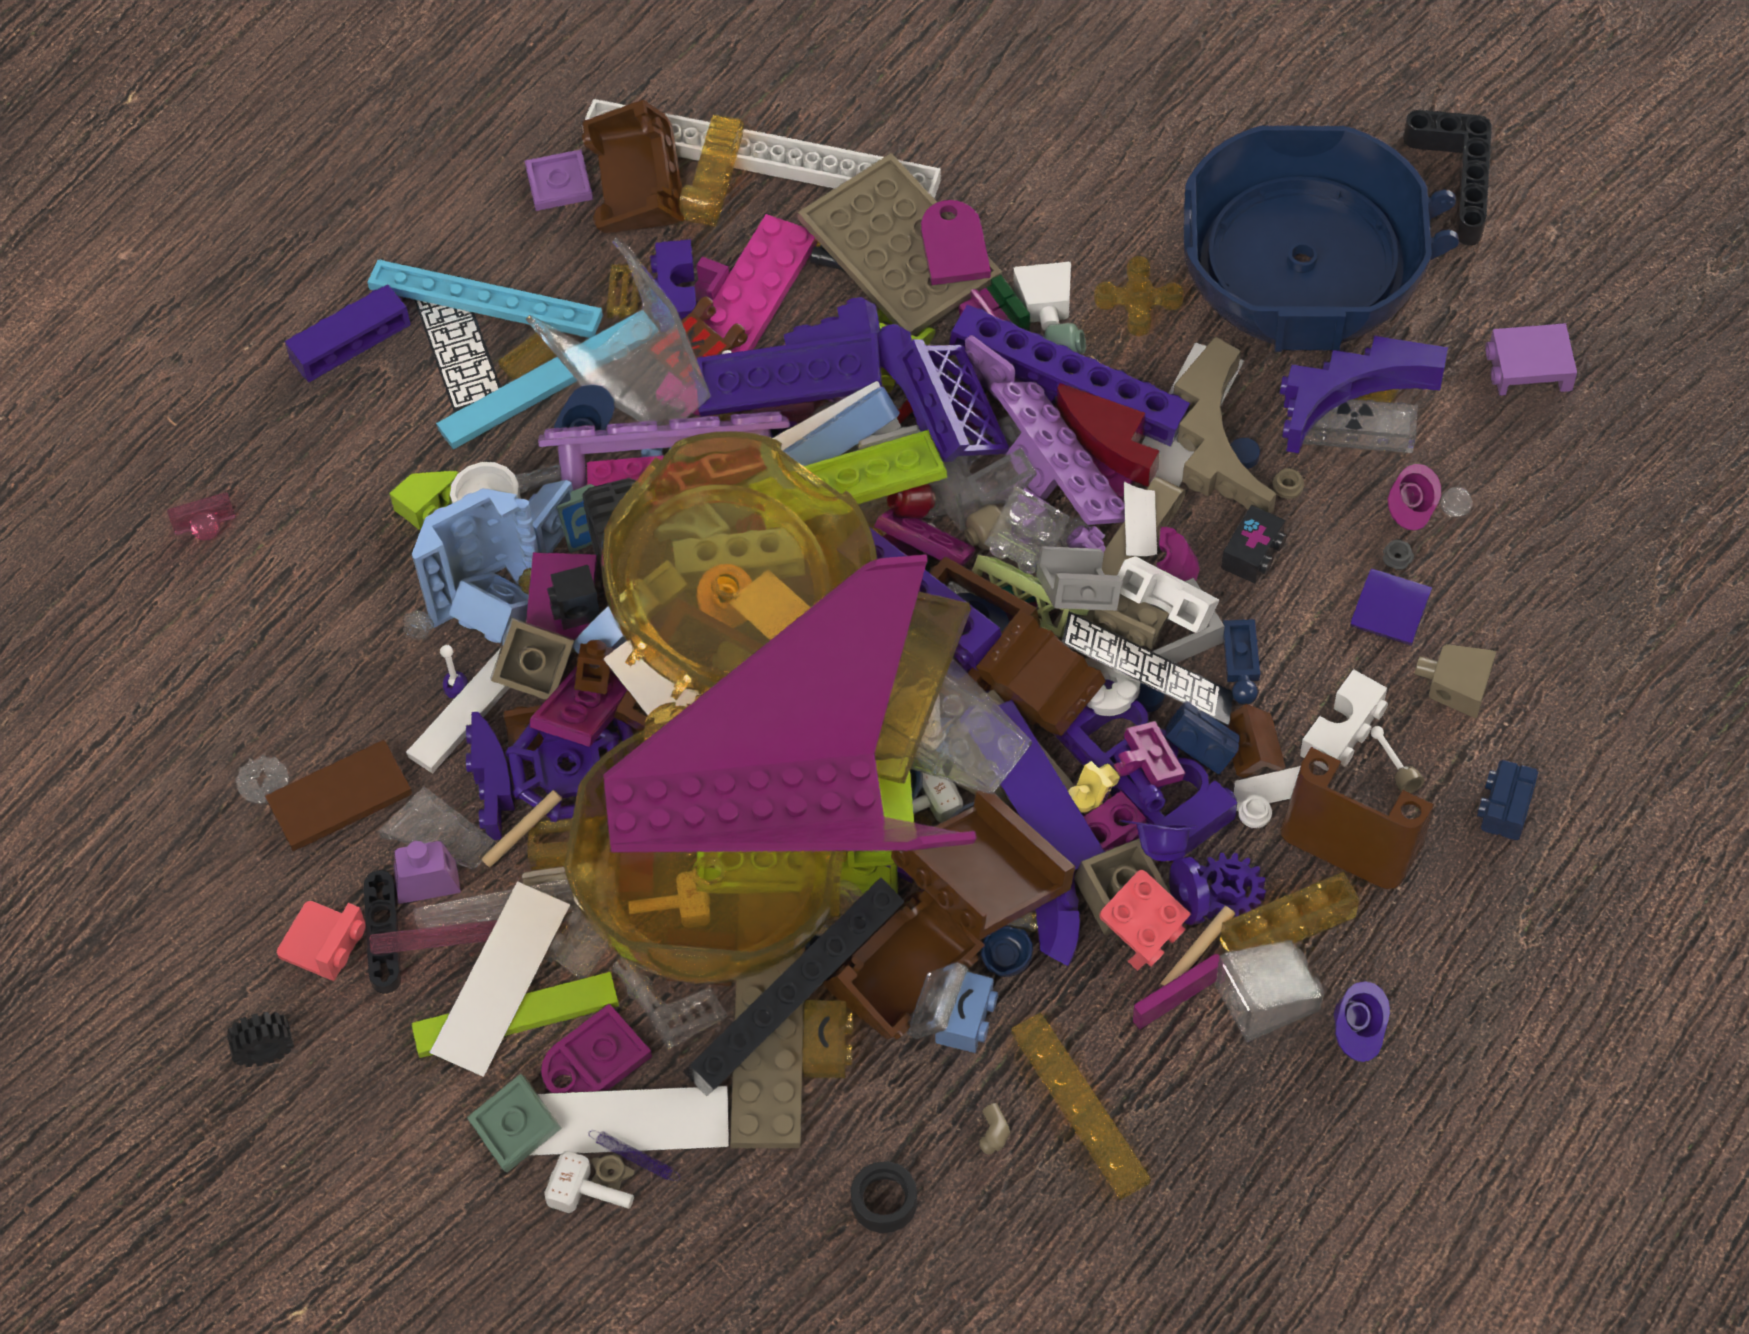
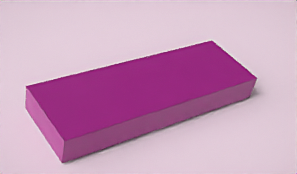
M1214 954L1134 1005L1133 1022L1140 1030L1223 977L1225 962L1218 954Z

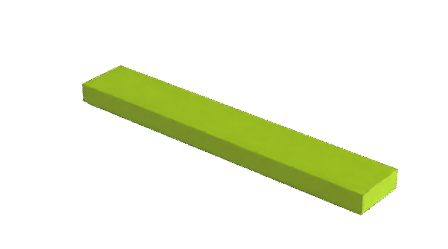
M611 972L526 993L504 1036L596 1013L608 1004L613 1008L619 1007ZM449 1014L411 1023L419 1058L433 1055L430 1051Z

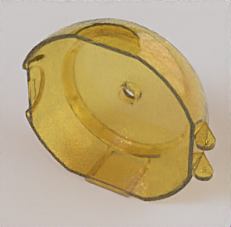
M724 431L699 434L675 442L662 460H659L657 457L653 459L615 507L604 529L601 551L603 587L612 616L623 637L633 649L625 663L631 667L637 660L640 661L642 659L657 674L674 684L673 687L676 689L672 690L671 697L676 701L685 690L702 696L859 568L877 559L871 530L853 496L846 490L840 494L783 452L781 450L782 443L774 438L754 433ZM724 576L733 579L737 584L738 591L732 594L723 592L718 586V578Z
M696 695L695 700H697L702 695ZM667 723L651 727L631 736L607 752L581 780L578 786L564 863L569 888L581 913L594 932L613 951L640 969L670 980L691 984L729 983L759 975L788 960L810 942L828 918L839 916L842 863L847 858V851L723 852L720 857H717L719 852H704V857L701 858L697 856V852H611L603 774ZM702 867L704 869L714 868L721 872L718 878L710 881L703 880L698 876V872Z

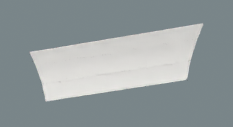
M1124 482L1126 555H1156L1155 491L1144 490Z
M1301 766L1235 781L1236 811L1239 810L1240 804L1250 796H1261L1268 803L1290 799Z

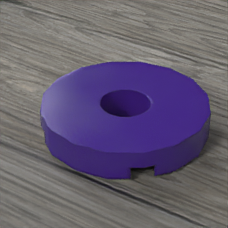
M1192 857L1175 859L1171 864L1169 872L1171 895L1191 913L1184 922L1188 925L1202 923L1204 921L1203 916H1207L1210 909V894L1205 876H1199L1197 870L1201 869V866Z

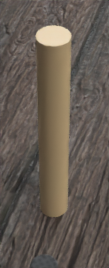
M552 790L481 858L488 867H492L562 800L561 796L555 790Z
M1224 906L1163 979L1160 983L1162 986L1190 970L1235 916V913L1229 907Z

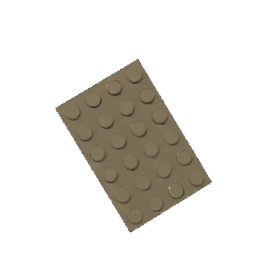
M892 153L798 212V220L893 324H897L909 331L913 336L957 308L960 304L969 300L972 289L980 291L991 285V279L1002 275L1000 268L988 257L991 268L990 278L931 285L921 237V221L926 210L937 203V201ZM947 212L940 215L945 220L953 219Z

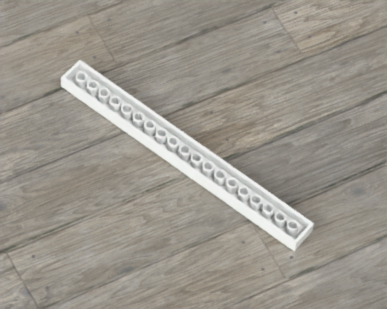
M593 99L585 120L626 105ZM664 113L673 127L677 157L830 188H837L884 158ZM899 160L929 194L935 198L941 181V169Z

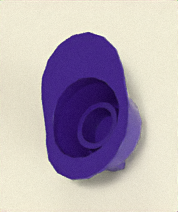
M1119 820V822L1137 825L1142 850L1148 857L1157 861H1173L1183 858L1188 844L1190 829L1198 828L1196 825H1152Z
M1364 981L1353 984L1347 989L1343 998L1338 1001L1334 1010L1335 1035L1338 1045L1344 1054L1352 1060L1359 1062L1370 1061L1379 1054L1389 1021L1390 1006L1388 998L1384 991L1374 983Z

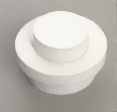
M1250 796L1240 804L1238 814L1240 820L1246 826L1261 828L1271 820L1272 808L1263 797Z

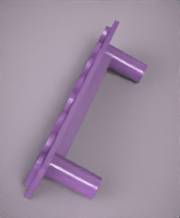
M780 411L734 414L731 415V420L720 421L718 416L671 419L669 420V425L657 426V421L608 424L607 430L595 431V426L545 429L544 435H539L538 444L539 447L558 446L561 481L568 480L572 482L574 491L587 485L585 454L733 443L754 439L757 446L771 439L770 429L789 428V420L786 416H782Z

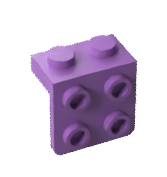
M972 335L965 339V351L978 380L984 388L989 390L995 399L998 400L991 390L994 383L1024 382L1015 378V368L1011 363Z

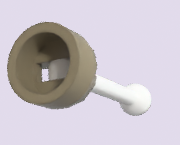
M1380 726L1373 727L1371 729V736L1379 740L1398 769L1395 774L1396 786L1400 792L1405 790L1409 793H1414L1424 784V778L1413 766L1404 767L1383 736L1384 730Z

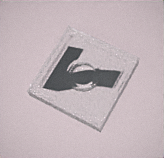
M957 962L927 973L909 1023L911 1027L907 1031V1035L919 1039L946 1030L968 969L967 966Z

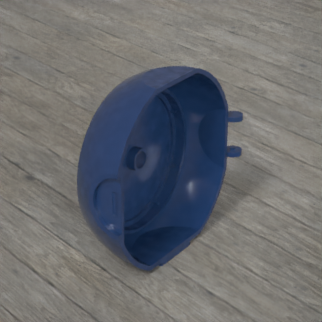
M1258 126L1241 132L1215 147L1200 161L1188 178L1184 197V259L1196 287L1211 307L1223 319L1240 331L1264 342L1274 344L1275 352H1282V350L1340 351L1341 343L1359 338L1390 319L1415 292L1428 268L1430 260L1458 246L1459 238L1455 231L1443 230L1435 234L1434 237H1431L1430 219L1454 207L1456 204L1455 194L1449 190H1440L1435 192L1431 198H1428L1425 181L1406 158L1383 141L1347 126ZM1303 254L1309 256L1311 260L1299 262L1293 257Z

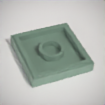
M519 1074L467 1117L496 1161L507 1173L562 1129L527 1078L522 1074Z

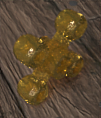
M1134 256L1128 261L1126 273L1129 281L1125 287H1116L1111 282H1101L1094 290V302L1100 309L1108 310L1118 304L1125 305L1126 310L1129 312L1127 319L1128 331L1137 337L1144 336L1150 331L1151 316L1149 311L1151 306L1162 305L1167 310H1176L1181 307L1184 300V290L1178 283L1169 282L1160 288L1153 287L1152 282L1148 279L1151 270L1150 262L1143 256Z

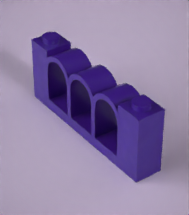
M1106 679L1104 685L1106 689H1112V684L1115 682ZM1137 700L1131 703V707L1127 711L1114 716L1096 714L1094 709L1086 705L1062 736L1054 733L1053 735L1083 766L1092 761L1098 768L1105 764H1110L1115 770L1114 754L1120 747L1129 746L1126 739L1104 753L1088 736L1113 719L1124 718L1138 726L1148 723V715L1143 705ZM1160 729L1165 737L1166 731L1164 729ZM1167 740L1178 759V747ZM1186 758L1178 759L1185 772L1182 780L1195 785L1198 792L1167 816H1164L1159 810L1156 812L1148 811L1139 799L1140 791L1127 776L1120 777L1117 785L1112 787L1110 795L1113 797L1122 791L1147 818L1146 824L1198 826L1196 829H1190L1185 855L1236 817L1237 799L1233 792L1226 787L1223 788L1216 780L1209 784L1208 774L1200 764Z

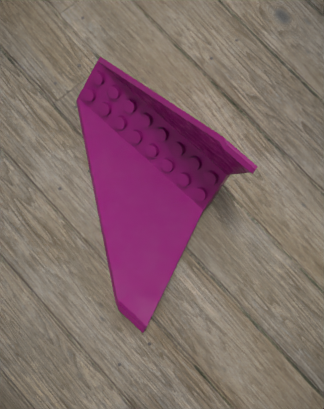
M927 554L881 558L863 565L603 774L611 852L896 851L974 844L976 840L975 831L960 833L884 817L874 753L924 570L928 562Z

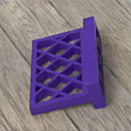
M923 339L912 340L897 356V359L942 461L953 462L958 456L1005 454L1009 450V446L964 346L925 345ZM956 355L960 367L949 360L948 356ZM932 359L939 363L938 367L934 366ZM943 368L956 376L955 380L943 373ZM961 380L970 386L972 393L960 385ZM943 384L951 389L949 394L946 392ZM955 393L968 402L966 406L954 398ZM973 406L982 413L984 419L971 411ZM955 411L962 415L961 420L958 419ZM967 420L979 428L978 433L965 424ZM984 432L993 438L995 444L990 443L983 437ZM966 437L974 442L973 445H969Z

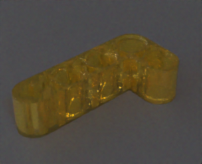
M717 114L712 116L692 186L685 185L681 192L679 208L685 221L711 227L717 225L744 133L743 120Z

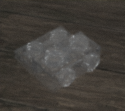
M1015 486L984 544L990 547V552L995 557H1008L1018 563V568L1022 572L1027 574L1035 572L1037 574L1041 548L1044 546L1056 547L1070 516Z

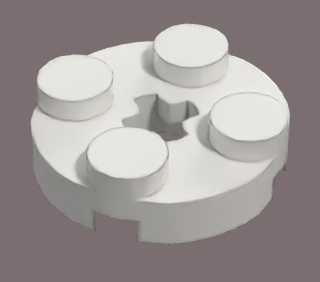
M1086 658L1088 666L1101 670L1105 680L1108 679L1115 682L1112 684V689H1106L1105 685H1103L1087 706L1094 709V713L1102 716H1114L1127 711L1131 707V703L1139 696L1140 682L1092 658Z

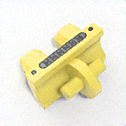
M1091 761L1084 765L1077 785L1070 788L1068 793L1079 811L1087 815L1111 798L1110 791L1113 786L1117 785L1120 776L1110 764H1105L1098 768Z

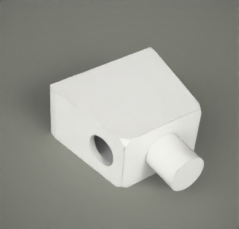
M1070 262L1014 267L1013 286L1015 293L1029 311L1030 323L1041 322V327L1044 331L1049 325L1059 324V320L1069 317Z

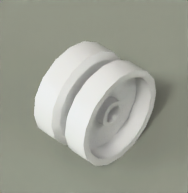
M480 462L470 465L458 473L451 484L450 497L452 504L461 500L465 495L474 493L482 488L516 494L517 498L521 499L515 475L506 466L495 462Z

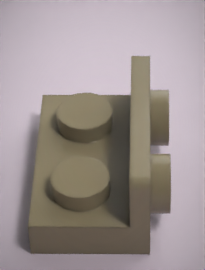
M1120 594L1117 611L1095 610L1093 623L1121 635L1139 646L1152 649L1168 620L1169 613L1146 602L1139 604Z

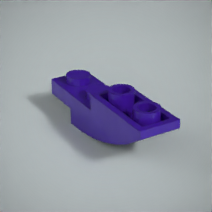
M478 711L471 712V725H466L467 744H471V753H466L467 772L473 773L475 783L479 784L480 800H484V809H479L480 829H486L489 841L501 840L502 811L515 810L511 777L503 750L495 733Z

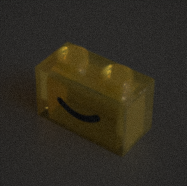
M805 1000L802 1061L804 1078H845L846 1066H852L853 1047L852 1045H846L847 1034H853L854 1016L853 1013H847L846 1001Z

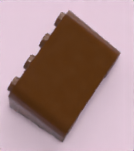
M1311 747L1302 761L1280 829L1283 839L1289 844L1381 888L1394 889L1404 881L1425 842L1434 804L1403 790L1389 816L1328 788L1341 765V761ZM1315 761L1326 764L1328 772L1324 775L1313 774ZM1410 804L1415 805L1419 808L1421 814L1415 819L1406 818L1401 812L1402 807Z

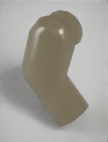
M997 1103L988 1105L982 1110L989 1128L986 1136L980 1139L979 1146L988 1155L993 1154L995 1151H1000L1010 1135L1009 1126Z

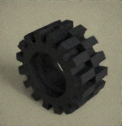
M263 1012L262 1016H258L257 1013L251 1014L252 1018L243 1017L240 1019L241 1023L234 1022L232 1028L227 1030L232 1059L234 1063L237 1062V1065L240 1066L245 1064L246 1067H252L256 1063L258 1067L263 1066V1062L267 1061L269 1064L274 1063L275 1058H284V1054H289L291 1048L294 1047L288 1019H286L285 1015H280L278 1012H274L272 1015L269 1012Z

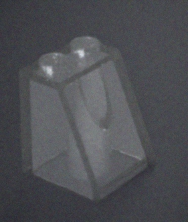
M1291 940L1234 951L1219 956L1215 986L1246 1042L1320 1011L1324 996L1323 986L1317 977L1312 978L1307 969L1308 962L1301 949L1296 950Z

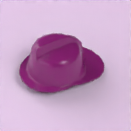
M1422 464L1407 466L1399 474L1396 481L1392 484L1388 496V509L1392 518L1399 526L1406 530L1416 531L1422 529L1428 523L1441 498V484L1438 476L1432 469Z

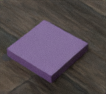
M581 149L525 160L536 211L593 200Z

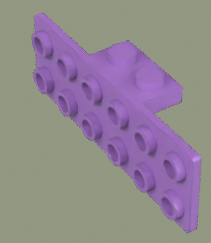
M1036 382L994 383L991 390L1022 432L1006 455L1031 491L1041 499H1047L1054 488L1059 485L1087 525L1124 522V502L1116 495L1109 485L1107 478L1101 474L1093 463L1092 457L1083 449L1076 439L1075 433L1069 429L1061 418L1060 412L1046 397L1043 388Z

